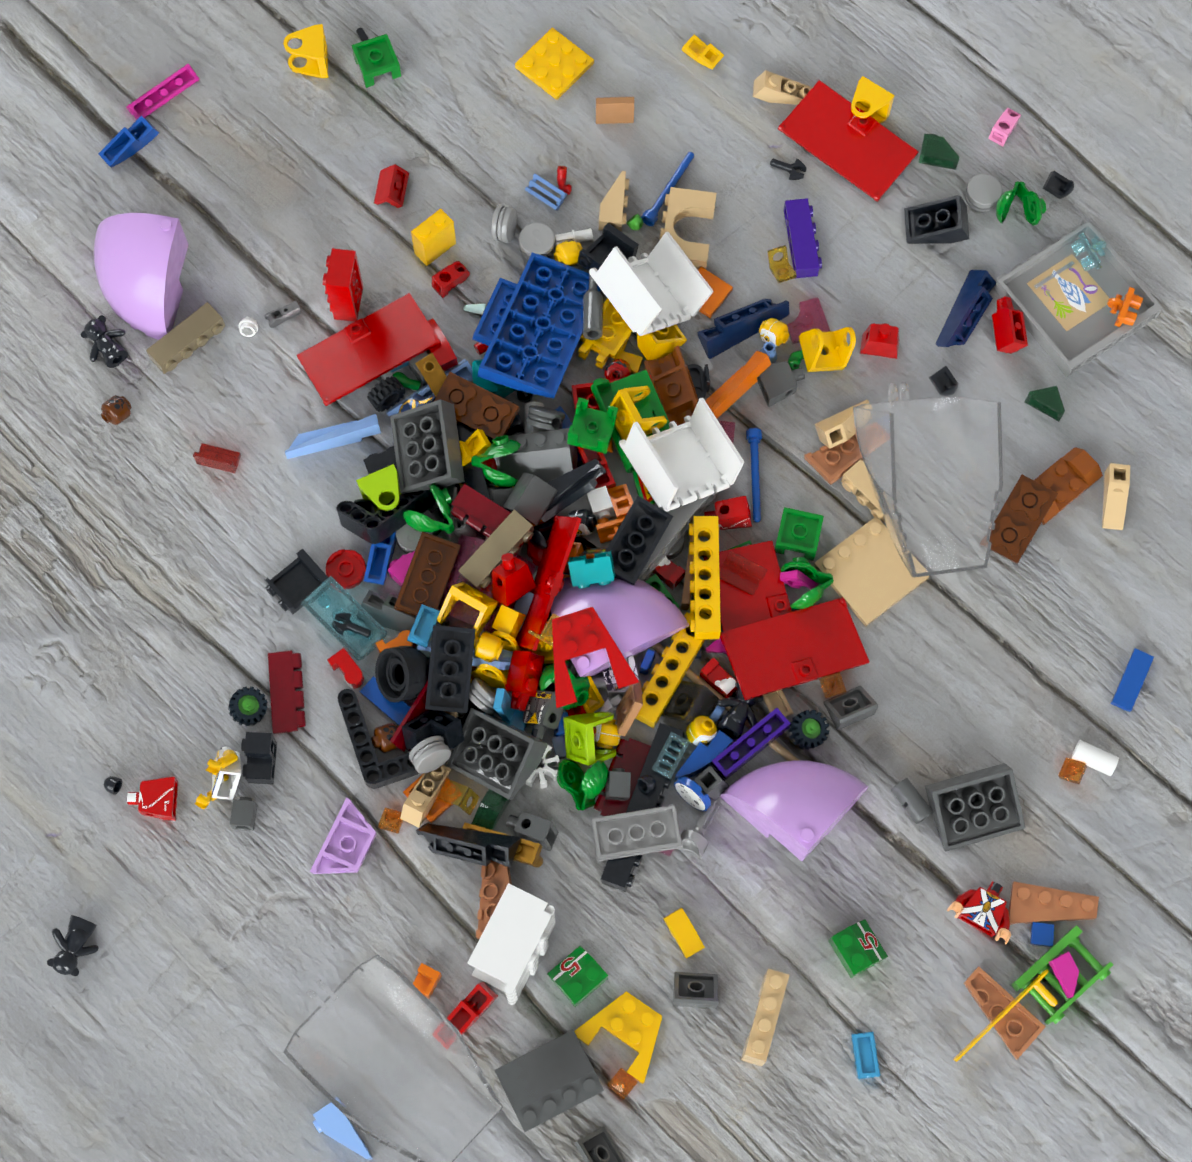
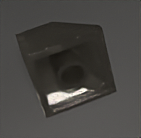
M682 680L661 716L685 723L692 722L701 715L709 717L720 699L705 685Z

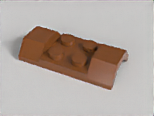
M676 346L671 354L657 360H646L644 365L648 374L651 375L653 386L669 422L674 421L678 426L685 423L684 417H692L698 403V397L680 346Z
M1074 447L1034 480L1058 493L1042 521L1043 525L1103 476L1099 464L1084 449Z

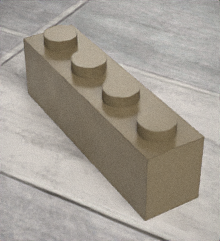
M208 302L150 346L146 350L149 359L163 374L174 370L183 359L189 358L197 348L203 347L211 337L222 332L225 327L223 318Z
M514 509L458 570L459 573L477 590L486 588L492 581L493 569L502 564V555L512 553L515 556L520 550L519 546L532 538L534 535L533 525Z

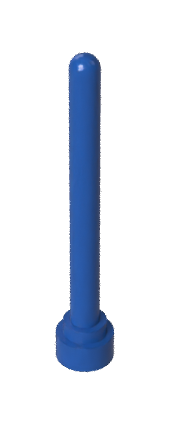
M693 152L687 153L653 207L643 213L641 216L643 223L648 226L655 225L658 220V212L665 202L666 194H670V188L675 187L694 158Z
M758 428L746 430V440L750 444L754 522L761 521L758 444L762 439V430Z

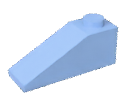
M336 1099L313 1114L316 1119L313 1121V1124L319 1133L323 1131L327 1136L367 1160L373 1158Z

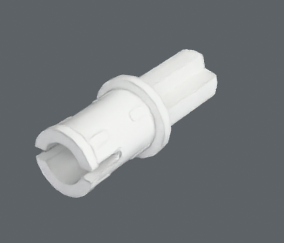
M592 229L571 230L568 233L555 235V245L557 246V244L570 239L576 242L592 241Z

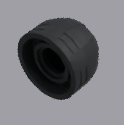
M411 646L384 649L379 654L375 666L376 682L381 694L390 702H401L417 698L428 681L429 659L420 650Z

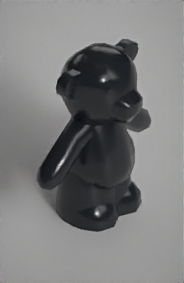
M100 315L97 319H92L85 325L84 331L81 332V337L94 341L90 353L91 362L97 360L100 351L106 366L115 368L128 357V352L113 338L122 337L126 333L123 329L107 331L105 325L106 317Z
M737 681L735 683L737 688L736 698L721 699L717 702L720 707L729 706L731 708L721 721L718 722L716 728L733 739L741 737L746 719H748L751 728L758 723L751 707L757 702L763 701V696L745 700Z
M71 915L65 939L60 930L54 928L52 935L61 951L54 958L48 959L47 965L53 967L60 974L78 976V957L96 953L99 949L97 945L83 947L97 925L83 918Z

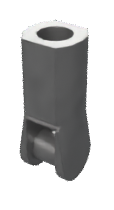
M294 301L266 313L264 317L266 320H269V327L274 328L286 320L301 314L302 311L297 301Z

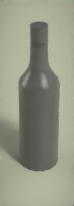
M589 274V289L583 297V336L589 340H597L603 335V297L597 289V283Z

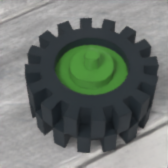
M246 686L236 690L228 706L229 715L233 717L234 722H239L241 726L242 724L250 726L256 725L257 722L262 720L266 714L268 702L267 699L265 700L264 693H260L261 690L258 688L255 690L251 686L250 688Z
M805 710L792 718L793 721L790 722L791 728L788 729V733L792 732V735L789 737L790 739H795L793 743L795 745L799 744V748L805 747V750L813 749L822 745L828 737L826 735L829 734L830 730L826 728L829 727V723L825 724L826 717H820L822 713H816V710Z

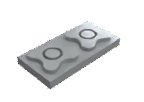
M676 805L591 818L598 862L683 848Z

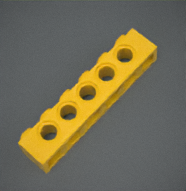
M694 516L693 523H689V536H693V542H689V555H693V561L689 562V574H693V581H690V593H694V600H690V613H694V620H690V632H694V639H719L721 622L718 516ZM699 537H707L708 541L703 542L699 540ZM704 555L707 556L709 559L703 561L699 557ZM707 575L709 579L702 580L699 576ZM707 594L710 598L705 600L700 595ZM706 613L710 618L703 619L700 617V614Z
M686 612L684 617L689 625L690 620H694V613ZM705 613L700 614V617L703 619L710 618V616H708ZM690 626L672 636L671 640H673V643L670 647L666 646L661 655L663 660L660 664L656 663L651 672L653 677L650 682L646 680L642 687L643 706L635 719L653 729L706 640L694 639V636L688 635L686 631L690 630ZM683 646L687 651L680 653L677 651V648ZM672 663L677 666V669L669 670L666 666ZM658 681H665L667 686L661 688L656 683ZM648 698H654L657 701V703L654 705H649L646 702V700Z

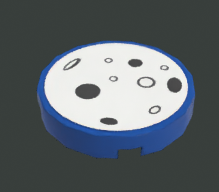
M679 777L674 782V787L678 794L695 809L704 812L711 806L709 795H703L701 792L703 789L695 781L688 777Z

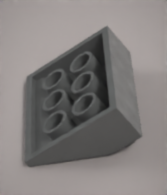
M440 399L390 416L400 493L431 490L429 487L431 484L444 488L465 482L454 404Z
M569 428L508 436L509 440H515L521 444L519 450L494 459L497 471L505 473L517 480L520 479L523 472L534 474L547 483L578 468L577 446L567 444Z
M471 708L462 728L465 741L453 749L447 766L501 796L512 800L540 764L548 743L494 715Z
M1005 763L925 785L929 806L933 810L932 815L945 852L1026 829L1013 769Z
M573 1029L494 1070L524 1132L604 1091Z

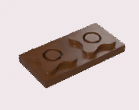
M449 372L434 400L441 399L454 404L456 421L474 430H483L485 435L492 439L506 435L520 409L518 405L452 372Z
M1022 474L981 545L1018 565L1058 493Z
M422 531L394 609L414 616L418 615L422 604L438 610L461 545Z

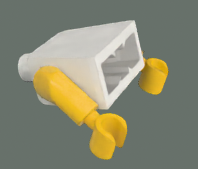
M227 746L222 747L218 750L215 760L210 759L207 762L209 766L205 771L212 773V790L207 793V797L200 794L196 799L195 805L201 809H206L210 801H214L217 798L233 800L241 776L240 753L238 751H233Z

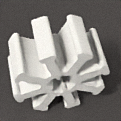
M547 746L540 762L543 768L539 767L534 770L526 781L527 786L532 787L535 778L539 777L540 788H547V780L544 778L545 774L553 778V781L557 780L558 770H553L550 767H558L560 761L558 755L547 759L552 754L551 746Z

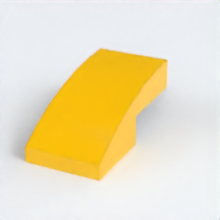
M695 34L681 49L689 57L712 70L724 57V54L711 43L706 45Z
M477 429L465 442L459 441L462 466L472 462L474 455L478 456L484 453L491 446L483 430Z
M679 908L663 918L686 959L705 948L683 908Z

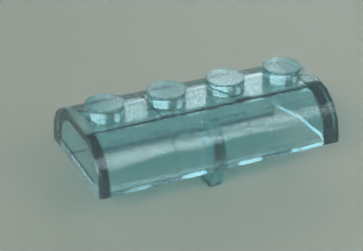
M332 576L326 579L300 603L357 661L369 655L376 648L375 643L382 639L384 640L387 635V631ZM350 613L352 623L371 630L370 637H364L350 630L344 631L343 636L337 633L332 627L333 620L341 624L343 622L335 620L336 614Z

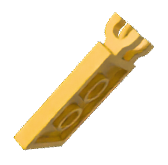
M608 298L603 303L602 337L597 340H589L582 334L581 341L584 343L579 348L580 353L578 357L586 360L591 350L597 352L599 355L596 358L595 366L603 369L609 357L616 358L633 332Z

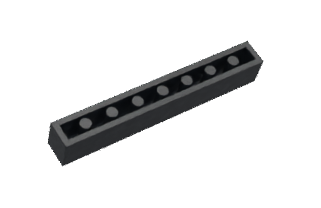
M662 723L659 724L639 776L640 778L644 775H651L652 779L656 780V786L652 791L645 794L636 784L626 813L662 807L665 799L662 794L664 789H668L671 784V770L677 768L679 762L678 752L679 750L683 751L686 743L684 731ZM643 855L608 860L601 876L602 884L626 892L627 887H632L635 879L633 871L635 867L639 868Z

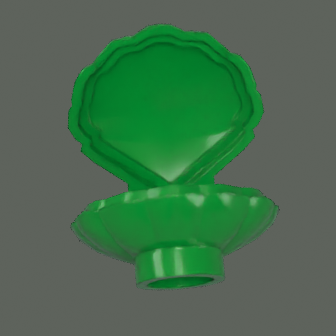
M1017 181L1014 184L1013 190L1004 192L998 199L996 205L997 219L1003 224L1010 206L1017 195L1023 203L1026 220L1032 226L1037 225L1042 218V214L1046 212V203L1044 199L1039 198L1037 193L1028 191L1024 182Z
M502 435L492 440L493 444L487 448L485 453L478 456L474 455L471 464L474 467L483 469L486 479L492 484L499 487H512L517 484V479L481 463L490 458L506 456L519 450L521 444L518 441L509 440L508 435Z
M431 484L429 487L444 518H447L450 525L435 521L426 515L410 510L404 512V520L410 527L419 532L431 533L442 530L447 534H451L455 530L453 520L450 518L449 504L452 503L451 497L446 488L441 490L438 486Z
M803 557L793 558L791 562L784 564L781 572L799 570L813 581L822 584L803 594L800 599L790 605L794 609L800 610L813 606L822 597L824 590L834 582L832 574L817 571Z
M554 663L546 667L540 678V689L542 691L552 682H555ZM569 669L568 672L578 702L563 706L562 708L566 710L584 705L589 698L590 688L588 677H575Z
M570 759L562 760L557 771L559 786L572 795L577 810L583 811L595 805V798L602 792L607 783V765L604 761L598 760L584 775V772L577 763Z

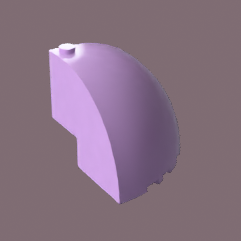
M146 213L118 214L104 219L99 224L95 237V271L103 296L116 315L130 324L133 329H138L147 336L157 340L173 329L183 293L179 278L188 242L179 218Z
M570 576L563 579L564 586L555 596L550 609L552 617L555 619L593 607L624 658L637 655L690 626L681 611L665 597V594L640 579H637L635 585L615 578L614 581L607 585L595 583L590 584V587L580 589L578 586L572 587ZM606 648L571 659L580 677L593 676L611 667Z
M793 760L766 765L749 772L732 783L720 797L766 838L772 835L803 862L869 786L857 777L837 767L820 762Z

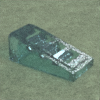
M671 732L652 770L671 779L691 741ZM675 740L682 744V749L671 744L672 741ZM668 748L679 752V755L676 756L668 752ZM666 755L674 759V764L663 759V757ZM660 763L671 767V770L668 771L660 767Z

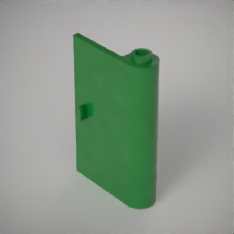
M647 370L611 383L608 379L598 378L593 381L590 388L600 411L607 412L608 406H610L618 390L648 386L651 390L650 394L634 403L642 419L665 416L667 423L659 430L662 432L670 429V422ZM614 427L612 440L626 472L633 473L635 469L619 444V441L622 439Z

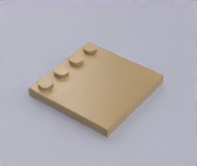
M877 516L818 559L813 565L820 572L832 574L834 582L831 584V587L840 597L845 599L848 607L865 626L869 625L929 578L927 573Z

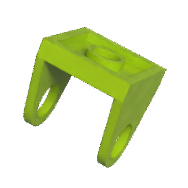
M394 464L356 480L362 498L371 500L378 507V510L390 511L398 505L401 493L398 473ZM395 498L392 504L386 505Z
M595 712L563 717L566 758L590 766L598 760L605 761L617 755L615 749H595L593 731L594 726L613 720L614 713Z

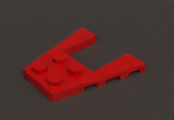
M593 607L552 619L556 708L578 702L565 661L606 648L618 689L639 683V680Z

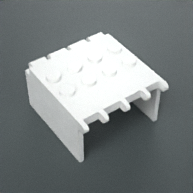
M665 232L649 255L642 253L640 255L641 260H637L635 256L629 257L627 260L619 248L614 247L599 270L596 268L589 270L591 277L631 330L637 332L639 336L690 320L691 316L693 317L697 314L714 292L669 232Z
M704 398L699 399L692 417H684V424L677 426L672 421L669 423L670 429L660 432L657 427L653 428V435L647 437L639 423L634 422L627 440L619 441L622 450L659 508L663 507L666 512L676 509L680 505L683 506L694 502L697 498L701 499L712 495L714 491L717 493L729 488V484H734L744 464V460Z
M508 883L467 964L475 967L472 973L473 977L505 992L508 1004L515 1005L529 976H534L539 967V956L544 957L549 947L548 939L556 921L555 909L552 905L547 906V902Z

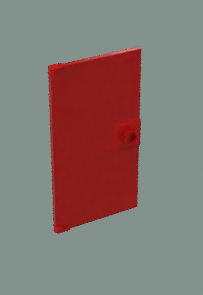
M819 80L779 125L778 130L878 202L919 151L878 123L873 117L859 118L855 116L851 111L852 103ZM856 107L857 111L865 113L862 109Z
M408 293L365 318H361L344 327L343 330L296 356L323 400L324 405L328 406L441 342L411 294Z
M555 515L554 524L547 541V548L544 550L534 579L536 587L530 591V593L534 594L522 629L515 638L520 647L537 650L554 598L564 586L563 572L581 522L579 517Z
M772 540L719 552L720 622L723 631L792 612L784 582L780 580L781 571ZM703 555L704 561L709 559L707 556Z
M843 597L720 633L721 642L724 645L745 700L870 663Z

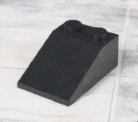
M960 195L904 208L906 242L908 244H951L969 239L967 205Z

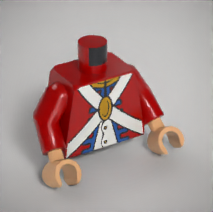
M992 881L987 890L979 887L977 890L970 889L960 894L947 908V912L950 910L955 911V918H959L991 937L996 935V941L1002 937L1005 939V944H1007L1011 937L1009 931V910L1005 907L1007 902L999 897L1003 887Z

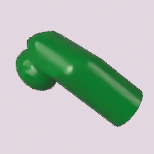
M802 350L790 354L787 362L791 370L800 367V362L804 359Z
M395 372L392 375L399 380L404 388L419 390L420 381L410 379L402 372Z

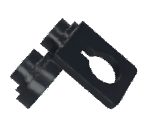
M697 364L687 366L698 401L700 398H705L706 392H709L710 376L708 364H705L704 371Z

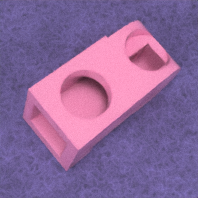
M1007 108L993 126L988 139L1003 147L1016 127L1021 114Z

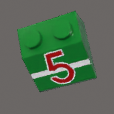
M866 919L845 928L833 935L828 941L850 978L855 977L888 957Z
M581 946L576 948L547 973L574 1007L578 1006L608 980L607 973Z

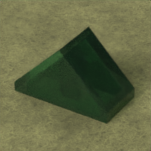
M1057 386L1030 391L1024 402L1058 422L1065 412Z

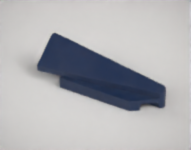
M987 270L969 271L935 343L938 347L965 345L993 299L989 292L997 282Z
M762 299L714 318V325L716 327L697 332L707 357L712 359L757 334L763 321L770 318L780 321L789 316V302L785 300L775 304L772 303L771 299Z

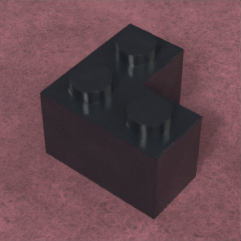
M426 710L402 726L405 746L410 750L421 741L432 736L443 737L445 745L450 750L465 741L461 720L439 710Z
M246 732V737L241 742V750L244 751L247 757V764L243 765V777H245L248 783L274 784L277 753L275 738L272 733Z

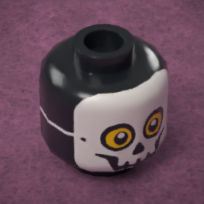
M588 509L573 510L567 516L581 518L576 537L592 534L594 527H596L595 525H597L596 516Z

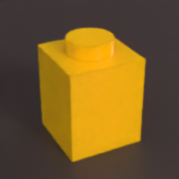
M501 605L492 628L516 638L526 615Z

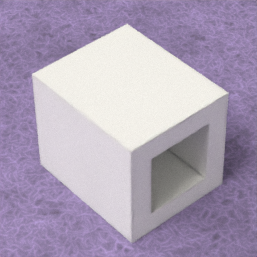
M606 486L587 493L592 513L596 516L597 521L604 517L610 519L612 516H615Z

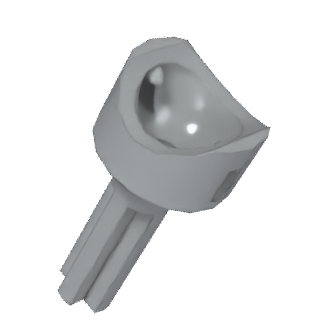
M712 800L711 806L707 811L702 812L693 831L684 830L682 832L683 848H678V850L690 851L696 854L699 859L702 858L709 844L704 835L720 807L716 801Z

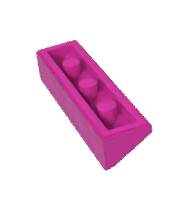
M188 63L126 106V108L136 120L140 116L145 118L197 82L199 77Z

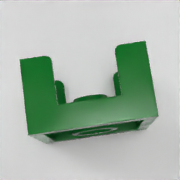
M387 34L351 45L354 60L359 65L366 88L374 86L373 77L391 72L392 79L401 77L400 64Z
M578 398L574 420L568 432L567 444L607 454L617 420L618 408L608 406V411L603 412L588 408L589 401Z
M784 507L775 545V553L784 554L786 549L804 553V558L814 561L824 516Z

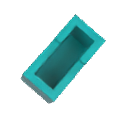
M611 551L595 553V557L587 559L586 555L570 557L568 565L572 587L578 586V588L582 589L590 587V584L599 583V585H607L614 581L615 571Z

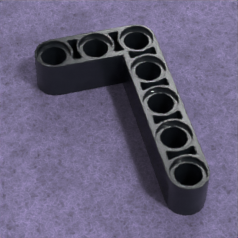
M424 490L405 494L401 493L398 505L390 511L379 509L372 514L352 501H342L337 505L336 509L342 527L368 543L378 544L407 524L403 517L404 512L410 510L422 513L436 503V500L431 490ZM395 498L386 505L392 504Z
M351 689L340 691L338 703L366 785L371 789H378L420 774L415 768L408 766L410 762L409 753L380 763L378 762L355 692ZM346 697L353 698L350 704L343 703ZM352 716L360 717L357 723L349 722ZM365 735L366 739L362 743H358L355 741L357 736ZM366 754L373 756L369 762H363L362 757ZM391 767H398V773L394 775L388 773ZM371 774H378L379 778L376 781L371 782L368 780Z

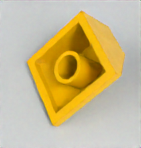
M677 325L665 327L643 336H639L637 333L638 348L647 360L660 359L670 354L676 346H682L687 341Z

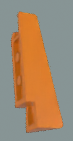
M756 351L745 366H742L705 400L716 418L721 416L758 381L757 377L771 365L767 354Z

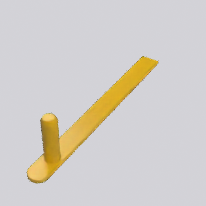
M1047 969L1043 971L953 1060L957 1062L1033 987L1050 1006H1056L1058 1004L1057 999L1040 982L1049 971Z

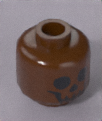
M112 396L101 405V417L106 423L110 422L118 425L130 416L131 404L124 396Z
M387 723L376 727L374 736L371 737L374 748H378L383 753L398 749L390 740L399 725Z

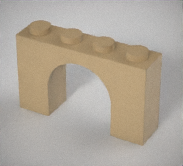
M671 187L670 194H666L665 206H668V209L663 211L662 223H665V228H661L660 239L665 232H669L696 269L699 270L700 267L706 269L709 244L688 242L681 239L676 234L674 226L685 217L713 219L717 193Z
M769 968L766 971L758 996L760 998L754 1021L743 1050L742 1061L761 1067L765 1064L789 974Z

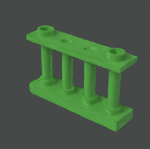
M1077 925L1011 984L1016 992L1021 988L1025 990L1033 982L1032 978L1036 974L1040 975L1046 969L1048 970L1050 968L1047 965L1049 961L1063 954L1062 950L1068 945L1070 948L1073 947L1097 972L1088 981L1079 972L1077 983L1081 988L1074 993V997L1067 999L1058 979L1049 971L1044 978L1066 1001L1058 1009L1050 1006L1034 987L1029 991L1050 1015L1044 1021L1047 1025L1052 1022L1057 1024L1065 1016L1062 1013L1098 979L1103 981L1111 973L1109 970L1113 966L1111 961L1102 966L1081 944V939L1078 936L1083 931Z

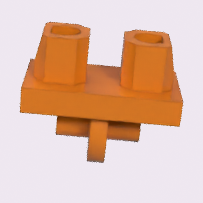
M1129 287L1123 301L1121 300L1122 296L1119 294L1115 298L1108 300L1107 305L1111 308L1110 312L1112 314H1116L1117 310H1119L1114 326L1120 327L1122 323L1133 326L1137 313L1129 311L1128 308L1131 307L1139 310L1143 301L1142 297L1134 294V288Z
M625 516L621 518L616 517V519L611 521L605 517L598 519V525L595 526L600 543L613 539Z

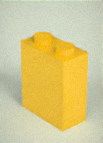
M441 208L411 231L414 254L426 266L456 244L454 221Z

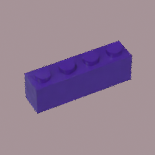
M808 198L785 200L783 211L794 278L818 276L819 269H822V259L818 257L819 242L814 237V234H816L815 222L812 223L811 219L813 217V206L809 205Z
M775 708L712 760L713 767L726 781L788 730L791 723L778 708Z

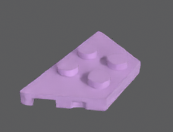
M346 797L310 870L312 874L358 872L377 835L349 798Z

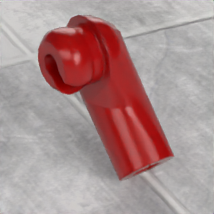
M558 166V188L567 193V195H570L572 186L566 184L567 167Z

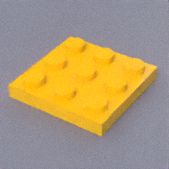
M552 27L515 63V68L554 99L558 100L594 64V59Z

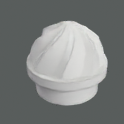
M246 316L239 322L240 333L243 336L252 337L258 331L257 320H254L253 317Z

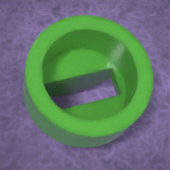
M636 214L626 224L632 230L637 231L642 228L643 220L639 214Z

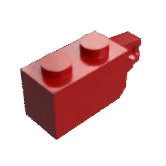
M1004 296L998 299L997 312L992 314L997 351L1012 354L1028 346L1024 315L1020 310L1013 308L1011 297Z
M513 650L505 684L506 691L512 693L510 708L525 711L529 698L536 697L545 659L544 656L530 651Z

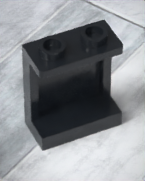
M608 223L604 226L602 235L587 250L582 249L579 252L578 263L585 269L596 268L599 270L614 247H618L628 260L629 257H636L639 244Z
M304 549L296 553L298 558L272 579L268 577L265 579L267 584L265 589L272 597L276 595L280 600L278 604L285 612L289 610L292 615L331 584L328 576Z

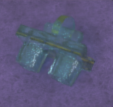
M1084 233L1078 235L1079 240L1074 242L1071 248L1076 256L1086 251L1088 256L1080 260L1084 271L1094 267L1096 270L1102 268L1096 253L1098 252L1100 257L1105 255L1103 249L1107 246L1104 240L1098 242L1095 237L1091 239L1093 244L1091 246Z

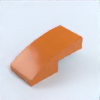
M627 484L607 489L616 517L626 516L633 504Z

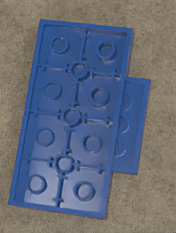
M532 252L518 284L500 278L472 338L474 341L489 346L479 366L477 376L516 390L554 399L583 333V297L589 289V273Z

